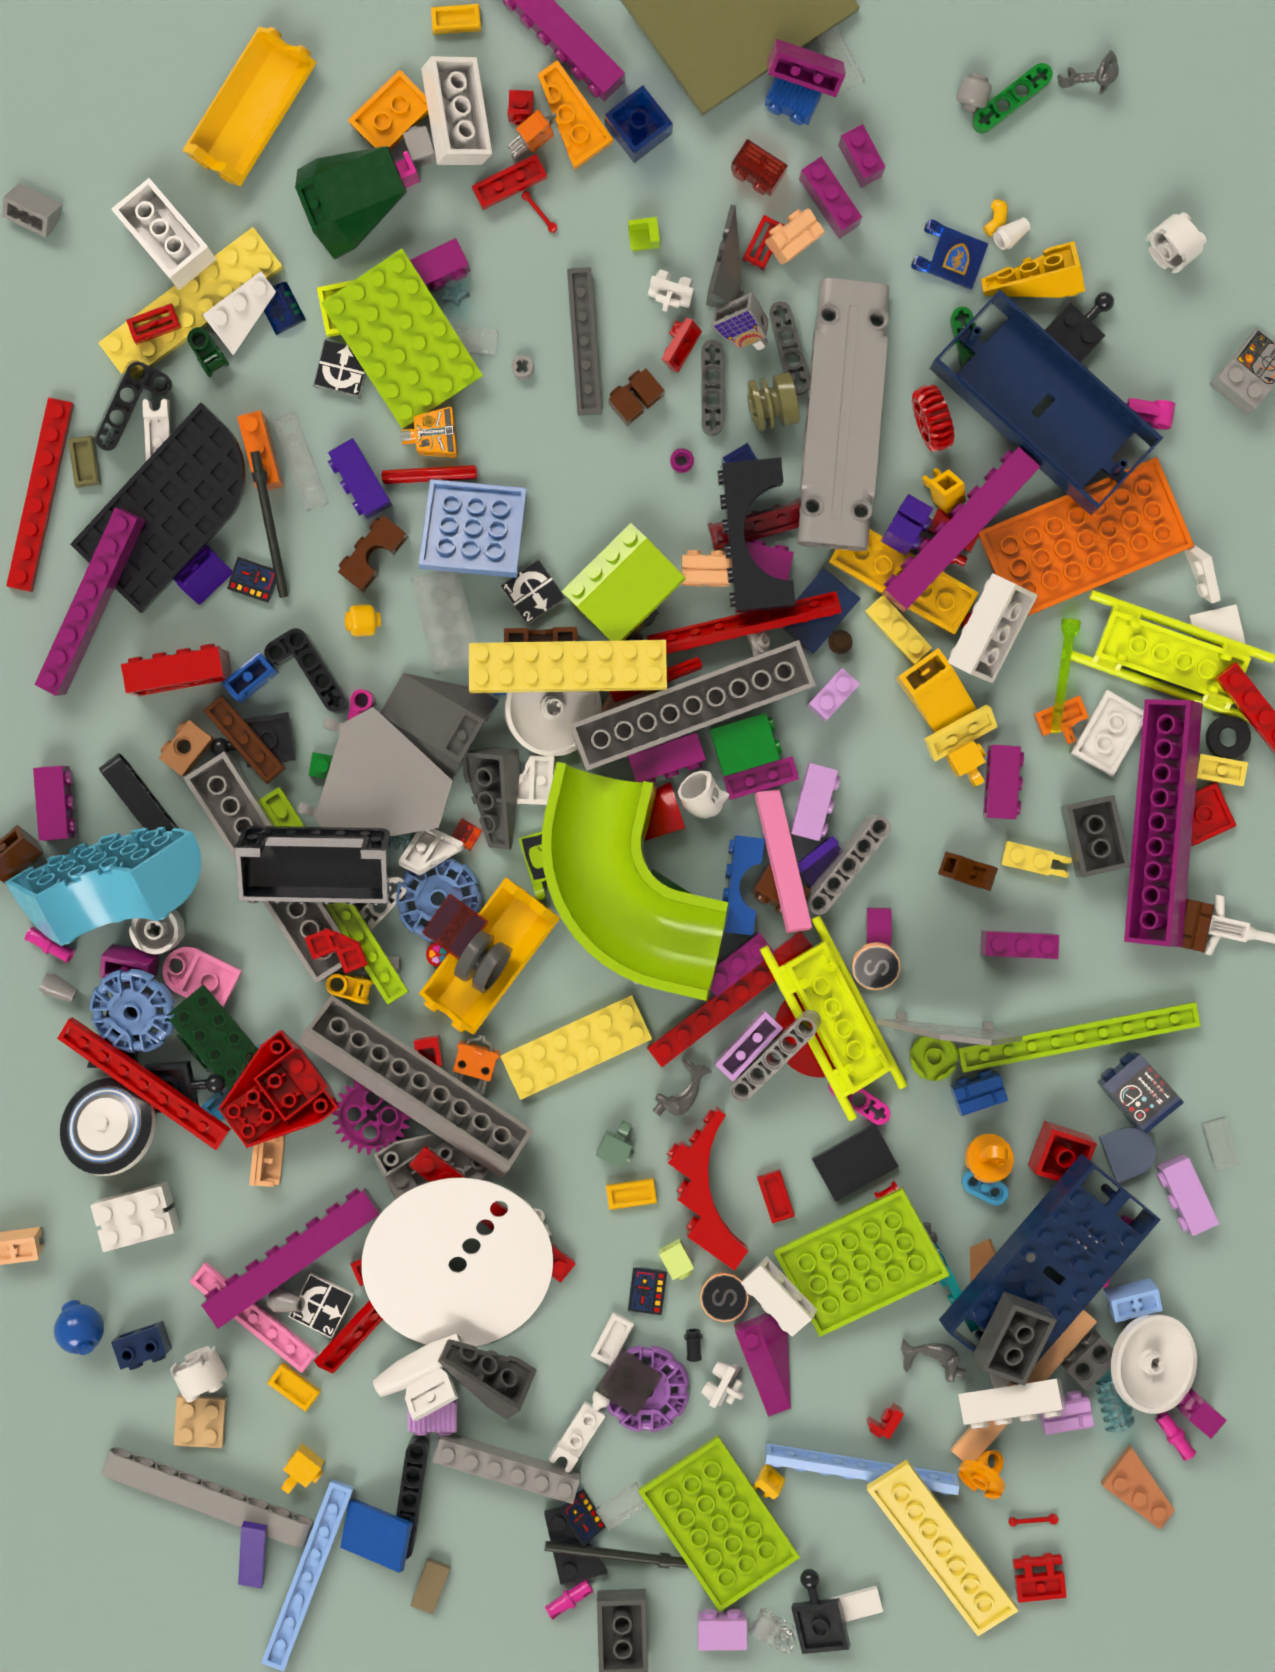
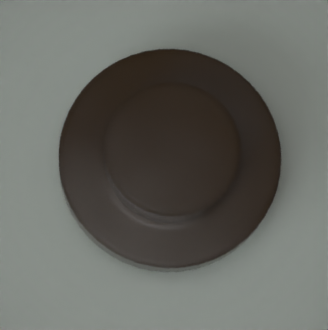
M845 630L834 631L828 639L829 648L836 654L847 653L853 644L851 635Z

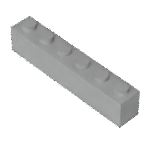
M454 1433L448 1436L440 1435L433 1463L571 1504L574 1502L580 1482L581 1471L572 1469L571 1472L567 1473L564 1466Z

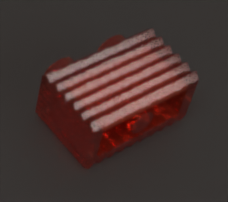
M747 139L732 161L730 170L738 180L742 182L747 180L751 183L753 189L759 194L765 195L767 193L771 196L786 174L788 165Z

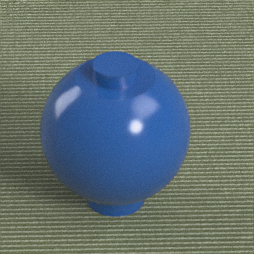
M78 1300L69 1301L62 1306V1312L55 1321V1340L60 1348L68 1353L89 1354L103 1337V1318L95 1308L81 1304Z

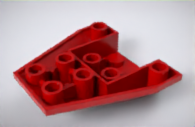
M280 1030L261 1044L218 1109L245 1147L248 1148L318 1124L335 1112L339 1105L330 1085L305 1051L283 1030Z

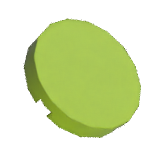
M921 1035L911 1046L909 1052L910 1064L921 1078L940 1081L949 1077L957 1066L958 1051L952 1041Z

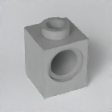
M413 126L403 133L415 169L436 162L435 152L426 126Z

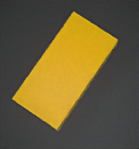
M479 4L431 7L433 35L482 31Z
M654 1178L606 1185L609 1210L657 1203Z
M284 1362L281 1363L267 1382L268 1385L305 1412L321 1392L318 1387Z

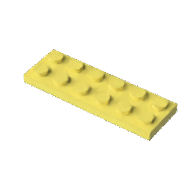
M630 995L500 1055L520 1100L650 1041L652 1037L633 996Z

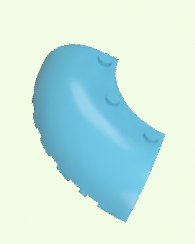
M158 827L156 830L151 831L148 828L131 830L130 835L121 836L120 833L100 837L98 843L90 846L85 842L69 848V854L56 857L53 855L47 858V864L37 869L31 866L5 883L33 924L49 939L63 946L73 942L76 937L92 929L112 922L118 923L125 919L133 918L158 921L168 917L170 912L180 906L194 890L201 871V853L191 831L180 828L166 831L165 827Z

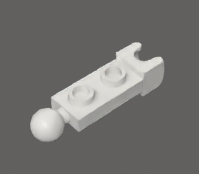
M144 399L142 402L146 461L171 435V408L168 399L161 400V407L158 411L153 410L152 403L147 399Z
M598 1389L593 1393L592 1405L587 1401L583 1403L549 1456L551 1463L556 1462L559 1457H565L567 1459L565 1467L567 1473L571 1472L578 1461V1457H580L605 1418V1413L600 1409L607 1407L611 1402V1398L608 1396L609 1393L605 1389Z

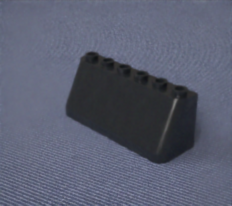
M250 826L241 831L235 846L239 901H247L249 903L271 901L276 904L283 902H297L299 904L321 902L322 904L346 903L349 905L358 903L381 905L389 901L390 832L387 829Z

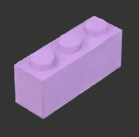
M812 763L807 765L790 834L815 841H820L821 837L825 838L828 823L824 822L827 813L831 814L834 800L831 799L833 790L837 791L840 783V777L837 776L838 770Z
M763 1009L714 1061V1064L733 1082L779 1034L783 1027Z
M1181 1154L1156 1166L1159 1171L1156 1174L1160 1185L1163 1188L1166 1187L1169 1193L1166 1198L1171 1208L1177 1210L1179 1215L1177 1222L1183 1232L1186 1231L1195 1236L1219 1225L1189 1157Z

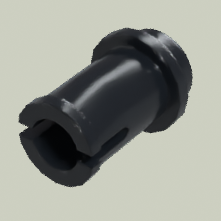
M687 1329L684 1335L687 1347L686 1360L690 1362L702 1360L701 1339L703 1334L700 1333L699 1329Z

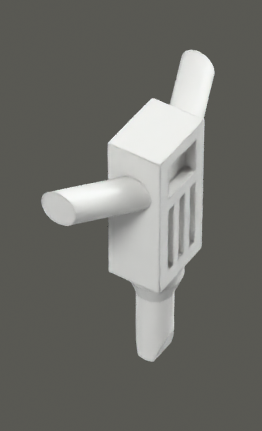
M1215 895V915H1212L1208 933L1211 936L1206 944L1205 952H1202V954L1212 956L1221 937L1241 942L1255 939L1275 944V934L1256 930L1250 926L1251 923L1225 918V897Z

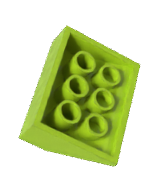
M630 523L561 592L609 641H624L686 578L646 536Z

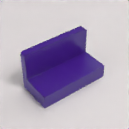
M206 545L174 581L191 599L200 605L232 575L233 571Z
M829 836L797 862L799 874L809 887L814 884L841 849L833 836Z

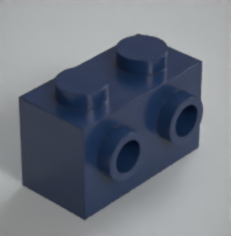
M163 1321L121 1334L111 1341L120 1370L127 1367L129 1370L137 1369L144 1365L143 1362L152 1360V1362L160 1361L166 1358V1354L172 1349Z

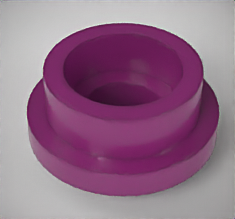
M684 448L675 450L670 457L672 469L678 473L690 471L694 465L693 454ZM680 457H684L687 462L685 465H680L677 460Z

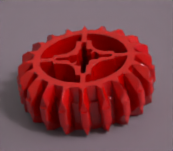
M936 385L920 387L912 394L911 402L922 439L928 449L933 452L947 449V447L954 443L955 434L952 424L953 420L951 419L944 396Z

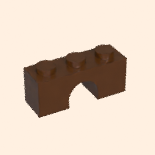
M384 515L381 519L376 518L369 527L371 531L365 538L362 536L354 545L356 550L350 557L348 555L345 556L339 564L340 569L338 573L363 593L379 575L369 565L370 554L376 549H386L392 555H395L409 538L407 533Z
M553 627L552 629L543 630L504 628V642L578 641L577 627Z

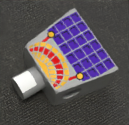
M753 292L714 309L711 327L734 347L741 349L752 344L756 350H761L768 343L766 336L769 320Z

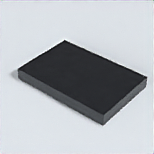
M875 1123L811 1158L835 1202L899 1167Z

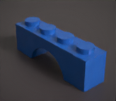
M735 835L734 840H729L728 854H732L731 864L726 865L725 878H729V886L723 890L722 901L729 902L730 908L724 932L746 935L754 934L756 911L747 906L740 894V881L743 874L750 867L762 863L764 838Z

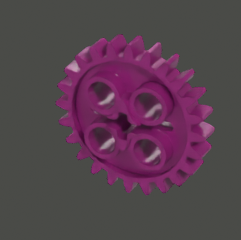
M353 1080L354 1088L348 1085L345 1086L347 1094H338L343 1100L342 1102H337L339 1110L332 1114L338 1116V1119L333 1121L332 1124L340 1125V1128L335 1133L344 1134L341 1142L351 1141L349 1149L357 1145V1153L366 1148L367 1155H370L372 1148L379 1152L380 1147L384 1146L385 1148L389 1145L388 1143L396 1142L397 1136L405 1137L401 1129H409L404 1120L411 1119V1117L390 1103L376 1114L378 1118L376 1121L370 1119L359 1130L356 1131L354 1129L367 1116L365 1112L367 1109L373 1111L385 1101L380 1097L377 1104H368L366 1094L371 1090L359 1084L356 1080ZM352 1107H357L361 1111V1118L357 1121H351L347 1117V1112ZM386 1109H392L396 1113V1118L391 1123H386L382 1120V1113ZM369 1125L376 1127L377 1136L374 1139L365 1138L363 1135L365 1127Z

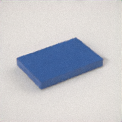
M351 1499L348 1503L340 1548L400 1573L404 1571L413 1523L359 1500Z

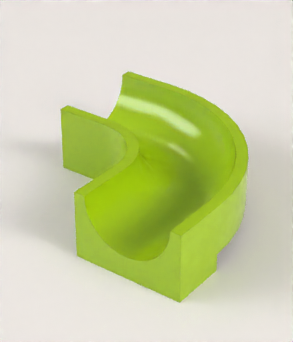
M557 762L545 809L541 849L547 886L564 924L589 954L620 976L660 991L708 1001L730 905L729 902L671 889L652 875L644 855V839L647 835L657 792L654 783L613 779Z

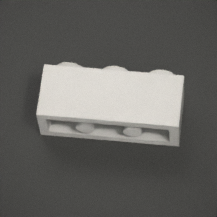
M767 1256L747 1273L741 1282L746 1292L754 1296L761 1304L763 1310L771 1314L778 1322L780 1328L788 1332L792 1337L813 1319L818 1310Z

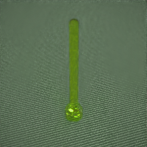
M1065 618L1061 620L1060 630L1064 636L1051 723V732L1053 734H1058L1061 730L1073 641L1077 633L1080 632L1081 621L1077 619Z

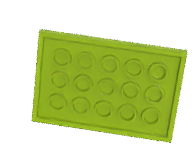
M402 248L321 302L402 429L414 423L415 416L431 412L484 376Z
M904 1187L774 1249V1254L787 1278L818 1309L811 1322L819 1337L950 1276L948 1268Z
M716 1435L638 1488L639 1494L719 1612L800 1558L799 1553L757 1491L753 1488V1485L719 1435Z

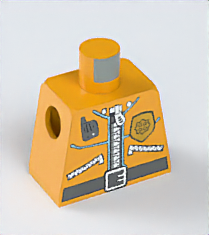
M452 407L417 415L414 417L415 429L401 430L402 444L416 443L419 455L458 458L455 419Z

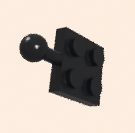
M1102 292L1096 296L1095 305L1086 315L1070 302L1045 329L1079 362L1106 336L1092 322L1101 312H1107L1112 309L1114 298L1108 292Z
M289 712L244 719L281 763L297 760ZM216 738L211 743V751L215 756L224 751L237 750L230 741L224 738ZM246 761L247 767L251 768L250 764Z
M191 1061L145 1064L143 1066L197 1105H199L196 1090L207 1089L211 1093H219L225 1087L224 1078L218 1074H212L204 1080H194ZM154 1107L155 1113H162Z
M813 1569L804 1570L801 1573L800 1582L808 1590L810 1601L793 1603L791 1606L802 1654L849 1650L850 1641L840 1598L820 1600L817 1591L820 1580L818 1573Z

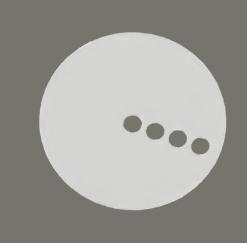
M473 1178L435 1180L417 1186L399 1196L383 1210L372 1225L362 1254L363 1283L375 1310L393 1329L425 1345L459 1333L466 1344L480 1346L510 1334L527 1321L537 1310L548 1290L553 1270V1253L550 1238L543 1222L533 1208L512 1191L492 1182ZM495 1201L505 1202L508 1205L507 1213L503 1216L493 1215L490 1211L492 1203ZM484 1219L492 1221L494 1224L493 1232L488 1235L478 1233L476 1225L479 1221ZM466 1239H477L481 1244L480 1249L472 1254L465 1252L462 1245ZM454 1257H462L466 1260L467 1266L461 1272H454L449 1268V1261Z

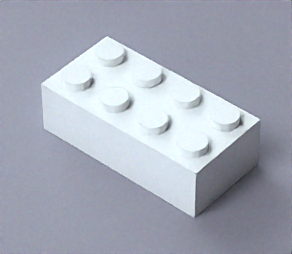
M431 56L421 70L437 165H482L492 155L477 57Z
M150 178L112 208V211L178 290L217 260L208 246Z
M992 573L990 579L985 583L984 591L979 601L974 605L973 613L968 623L963 627L961 637L957 645L952 649L947 663L993 683L1038 595Z
M1059 1379L1026 1383L1025 1386L1020 1384L958 1394L964 1425H971V1429L989 1427L988 1422L995 1421L996 1425L1013 1423L1012 1418L1017 1417L1020 1418V1422L1037 1420V1414L1043 1413L1045 1418L1062 1416L1061 1411L1067 1410L1061 1380Z

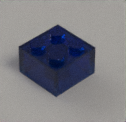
M644 85L604 115L605 126L634 163L673 133V123Z

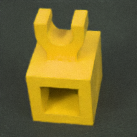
M936 467L933 469L934 479H930L926 475L922 477L923 484L931 490L932 502L946 514L952 512L959 503L963 504L966 502L964 482L949 469L941 474V471Z
M972 741L945 756L956 777L967 773L973 787H977L985 782L976 768L986 762L983 758L986 756L985 751L979 743L976 744L975 741Z
M302 1443L283 1469L289 1476L281 1489L289 1494L297 1482L305 1488L311 1481L316 1483L324 1472L321 1468L325 1461Z

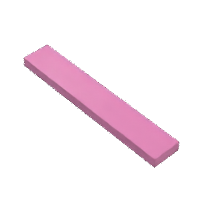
M780 789L756 792V804L786 932L810 930L812 924Z
M205 1262L189 1282L202 1293L207 1294L215 1287L220 1290L226 1286L224 1281L227 1278L208 1262ZM257 1302L234 1317L235 1320L301 1373L318 1354L315 1349Z

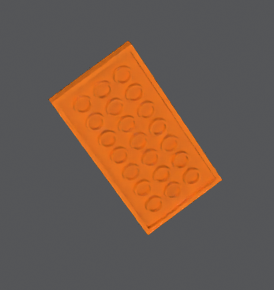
M1158 457L1139 464L1092 515L1067 494L983 529L978 533L979 540L993 573L1038 595L1027 616L1194 547ZM1107 477L1084 487L1083 490L1099 503L1116 485V482L1111 477Z

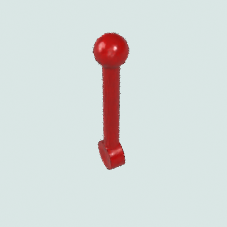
M524 191L521 195L522 199L528 201L547 224L548 231L555 233L557 225L554 222H550L532 200L530 192Z
M1051 1513L1048 1517L1024 1519L1010 1517L1008 1524L1011 1527H1015L1017 1524L1039 1522L1057 1524L1059 1519L1054 1513Z

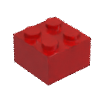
M1044 1120L1027 1165L1035 1174L1058 1181L1081 1154L1091 1160L1097 1143L1088 1134Z

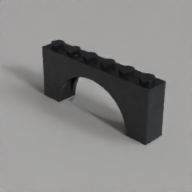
M781 457L722 463L721 470L717 471L718 485H723L724 495H720L721 510L725 509L726 519H722L723 534H728V544H724L725 558H730L731 568H727L728 583L733 584V592L729 593L730 607H735V613L793 608L796 605L793 580L778 579L761 570L750 556L744 537L745 517L752 503L765 491L780 487L784 482Z

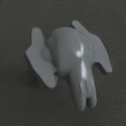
M1109 50L1096 73H1076L1073 68L1069 67L1067 69L1068 78H1064L1060 74L1057 76L1058 85L1062 88H1069L1075 83L1096 81L1101 86L1099 94H1103L1109 84L1113 83L1118 77L1119 66L1117 57L1112 50Z

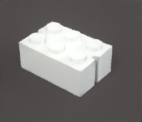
M168 1181L99 1199L90 1205L96 1226L101 1225V1229L97 1232L103 1252L170 1235L181 1228L175 1207L164 1212V1208L174 1202Z

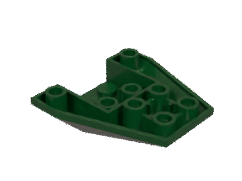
M388 146L316 158L297 169L295 189L313 233L333 259H338L356 249L407 193Z

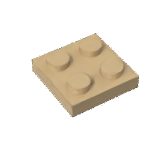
M179 1394L176 1397L174 1445L223 1448L227 1397L200 1396L192 1402H187L182 1394Z

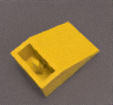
M939 648L895 678L933 733L977 709L953 667L947 663L948 660Z

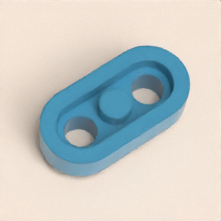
M970 1169L963 1173L961 1184L968 1193L992 1205H1001L1007 1200L1008 1189L1003 1182L984 1183L977 1180L975 1184L971 1185L969 1180L971 1177H974V1174ZM993 1188H998L997 1195H991Z

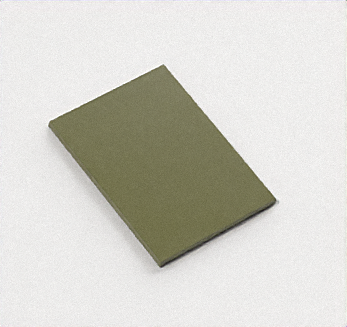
M620 0L702 116L768 72L767 60L776 39L804 48L858 12L860 8L855 0Z

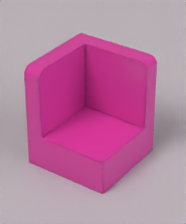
M408 151L403 152L405 159L395 164L405 188L419 183L420 180Z

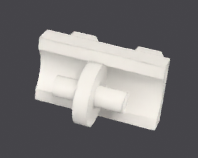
M661 269L656 276L651 277L648 296L656 298L655 301L663 303L662 311L667 312L669 305L676 308L679 306L690 307L694 291L692 279L681 277L677 284L670 281L671 274Z
M722 1361L716 1363L712 1373L722 1379L719 1386L708 1381L701 1392L710 1400V1406L713 1408L721 1406L727 1394L729 1395L726 1402L732 1404L735 1398L743 1399L745 1394L740 1390L743 1382L737 1379L734 1386H732L741 1369L740 1366L737 1364L729 1365Z

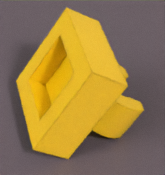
M766 1464L762 1467L753 1488L757 1489L759 1487L764 1491V1498L771 1497L774 1500L780 1495L786 1479L772 1466Z

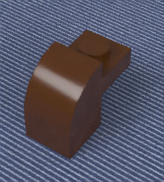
M945 851L938 874L979 889L991 891L998 868Z

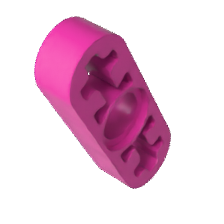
M828 1082V1089H829V1091L835 1096V1094H834V1092H833V1090H832V1088H831V1086H830V1084H829V1082ZM863 1088L856 1092L863 1093L866 1097L865 1103L861 1106L853 1104L852 1097L854 1094L848 1095L853 1109L873 1123L882 1125L889 1120L890 1109L888 1106ZM871 1099L874 1100L871 1104L878 1110L881 1107L884 1108L882 1111L885 1114L883 1118H874L875 1113L868 1108Z

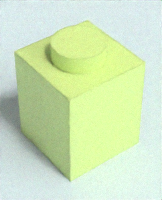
M680 1238L659 1249V1255L672 1280L676 1278L682 1280L692 1274L691 1270L694 1269V1263Z

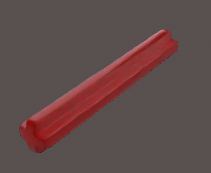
M475 465L383 470L381 479L383 484L430 482V479L445 481L468 480L477 478V467Z
M695 657L667 668V683L701 670L703 665L700 658ZM647 690L610 691L613 701L618 702Z

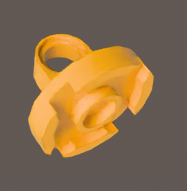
M983 1134L968 1144L965 1152V1164L967 1168H970V1171L977 1180L984 1183H995L1006 1178L1012 1171L1014 1155L1010 1145L1002 1137L995 1134Z
M985 1450L977 1461L963 1460L958 1469L960 1470L958 1476L962 1482L974 1492L977 1488L984 1491V1497L999 1499L1006 1487L1004 1481L999 1476L1004 1465L1003 1456L996 1450ZM990 1455L993 1456L995 1461L993 1468H990L988 1464Z

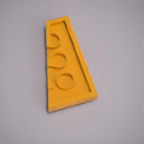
M558 60L538 73V79L552 114L555 112L557 115L554 120L573 169L576 170L614 143V140Z

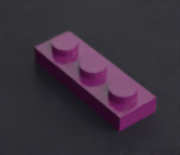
M793 756L722 777L726 791L729 793V800L799 780Z

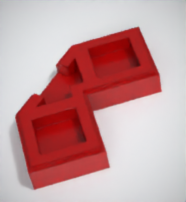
M327 928L304 937L313 960L336 951L345 974L369 965L360 941Z

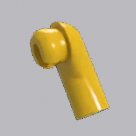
M995 199L991 203V208L994 212L993 219L983 227L984 232L989 237L997 231L998 227L1005 225L1007 222L1008 205L1003 200Z

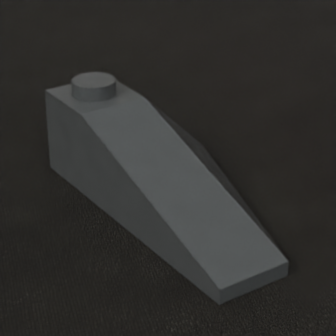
M732 204L730 205L723 239L720 243L707 294L706 305L715 308L734 301L744 294V291L740 290L741 273L736 205Z
M505 747L468 750L462 761L463 776L466 783L470 784L474 795L471 797L473 804H477L481 815L479 821L487 844L490 848L510 850L513 843L520 776L519 751L517 748Z
M451 1339L446 1341L438 1359V1362L478 1400L506 1420L521 1410L537 1371L518 1357L499 1355L496 1351L480 1350L476 1346Z

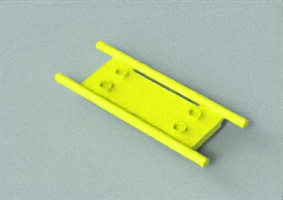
M1095 590L1091 591L1089 599L1110 606L1112 610L1094 656L1090 657L1069 650L1066 659L1182 700L1203 703V707L1227 716H1235L1249 723L1239 709L1231 707L1234 702L1215 680V677L1233 662L1237 663L1246 673L1251 660L1250 656L1272 664L1275 660V654ZM1140 618H1144V619H1147V620L1156 622V623H1158V624H1161V625L1170 627V628H1172V629H1175V630H1178V631L1187 633V634H1189V635H1192V636H1195V637L1204 639V640H1206V641H1209V642H1212V643L1221 645L1222 648L1217 647V646L1212 645V644H1209V643H1206V642H1203V641H1200V640H1198V639H1195V638H1192V637L1183 635V634H1181V633H1178V632H1175V631L1166 629V628H1164V627H1161V626L1152 624V623H1150V622L1141 620ZM1123 665L1125 667L1157 677L1159 679L1171 682L1173 684L1202 693L1203 696L1191 693L1189 691L1177 688L1175 686L1160 682L1158 680L1143 676L1141 674L1126 670L1121 667Z
M820 915L811 918V921L822 940L819 944L780 967L768 945L759 950L795 1019L803 1013L793 994L795 992L805 1011L813 1010L820 1015L821 1025L816 1032L835 1069H832L815 1034L808 1041V1044L847 1119L852 1121L857 1118V1115L847 1097L848 1095L856 1093L889 1071L899 1089L906 1087L908 1084ZM803 1021L806 1027L811 1028L808 1021Z

